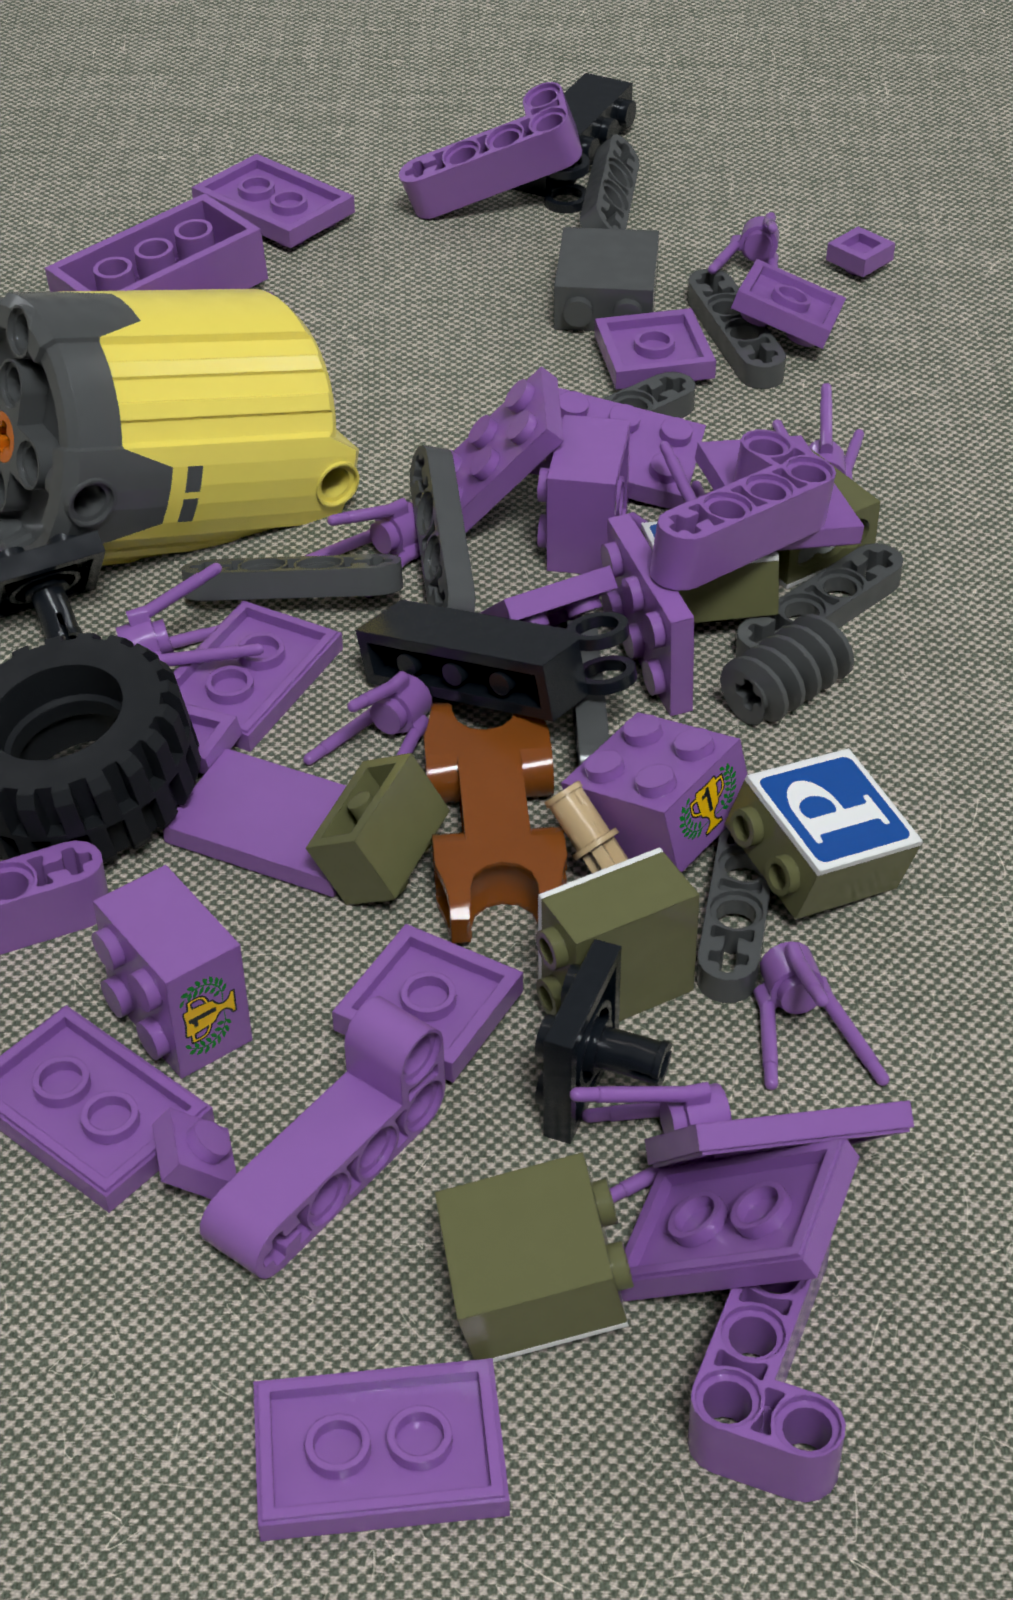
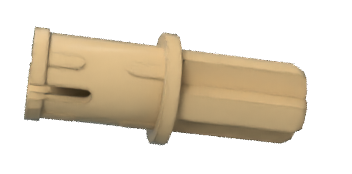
M577 781L551 797L544 804L547 808H550L577 852L572 855L574 860L582 858L592 874L626 861L628 857L614 837L619 833L617 828L615 827L612 830L608 828L583 790V785L580 781Z

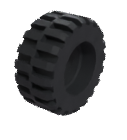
M78 633L77 639L65 640L62 636L44 639L45 645L30 650L28 645L12 652L10 660L0 665V856L10 859L63 842L77 840L95 845L102 854L103 863L117 859V852L132 846L136 850L146 844L151 839L150 833L157 827L164 830L175 819L178 813L177 804L185 805L195 786L194 780L200 771L201 756L198 751L199 742L175 675L168 664L161 661L156 653L138 643L134 646L130 640L110 635L107 640L101 639L95 633ZM95 741L86 748L77 751L73 754L56 759H50L54 755L58 754L59 752L67 748H70L81 743Z

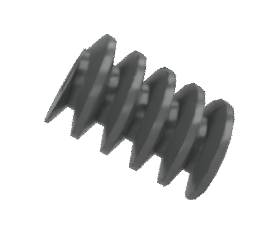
M815 614L802 615L796 618L790 625L782 627L773 636L763 639L757 646L747 649L740 657L730 660L723 667L720 676L722 693L728 706L745 724L758 725L764 719L769 722H776L781 720L788 711L798 709L805 700L813 699L821 692V689H828L837 679L846 677L853 670L855 661L853 650L844 633L833 622Z

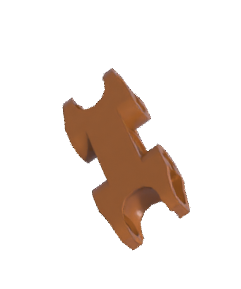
M431 704L430 717L424 734L425 774L445 803L459 802L462 826L461 833L432 834L436 905L444 919L451 942H471V929L475 917L484 909L500 904L522 907L532 913L538 924V894L567 884V850L563 829L561 826L530 828L527 798L554 795V768L549 728L542 719L513 714L509 721L499 727L487 730L469 728L457 721L452 712L451 704Z

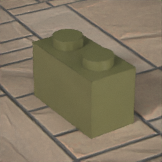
M412 753L363 761L306 846V850L346 905L376 901L379 903L396 899L407 887L409 876L424 852L432 845V834H436L450 809Z

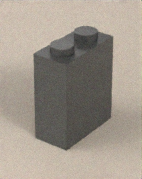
M563 227L554 284V330L595 331L596 318L654 312L658 275L659 231Z

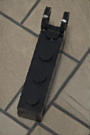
M585 73L564 95L577 127L582 147L580 159L566 169L512 189L544 197V206L553 212L568 214L581 211L586 188L574 183L589 172V166L593 163L596 149L613 134L621 135L633 124L636 116V102L632 101L633 83ZM559 195L579 197L578 200L571 202H561L553 198Z
M400 600L355 630L369 684L380 686L388 682L399 671H404L423 681L432 697L552 722L588 695L617 693L629 688L637 680L635 662L628 657L612 655L594 658L585 663L582 661L581 651L608 649L619 645L628 638L630 634L628 619L623 614L616 612L587 614L572 621L567 626V629ZM598 627L615 628L601 635H581L585 631ZM604 671L623 672L610 679H589L591 676Z

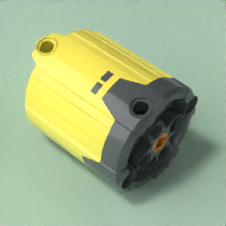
M259 289L8 292L5 297L0 298V551L11 547H23L27 551L47 545L46 543L50 538L60 533L67 536H79L98 530L106 551L102 566L132 563L142 558L169 553L190 552L233 542L241 537L274 528L301 526L333 514L341 513L346 502L355 494L360 479L357 470L359 449L336 429L334 398L322 354L314 337L303 321L284 302L271 293Z

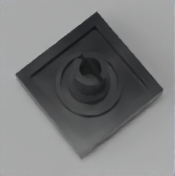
M98 530L79 536H67L60 533L50 538L46 543L47 545L27 551L23 547H11L0 551V618L35 608L46 639L62 636L65 640L77 639L78 633L83 632L81 627L78 626L68 598L95 590L106 552Z
M594 939L582 964L573 963L566 973L561 991V1006L556 1016L547 1014L540 1025L535 1043V1055L543 1058V1069L536 1087L535 1102L543 1106L544 1137L571 1144L582 1121V1113L588 1108L590 1102L573 1101L570 1098V1091L575 1087L598 1086L605 1071L647 1082L652 1086H661L665 1079L672 1051H670L672 1043L619 1029L622 946Z

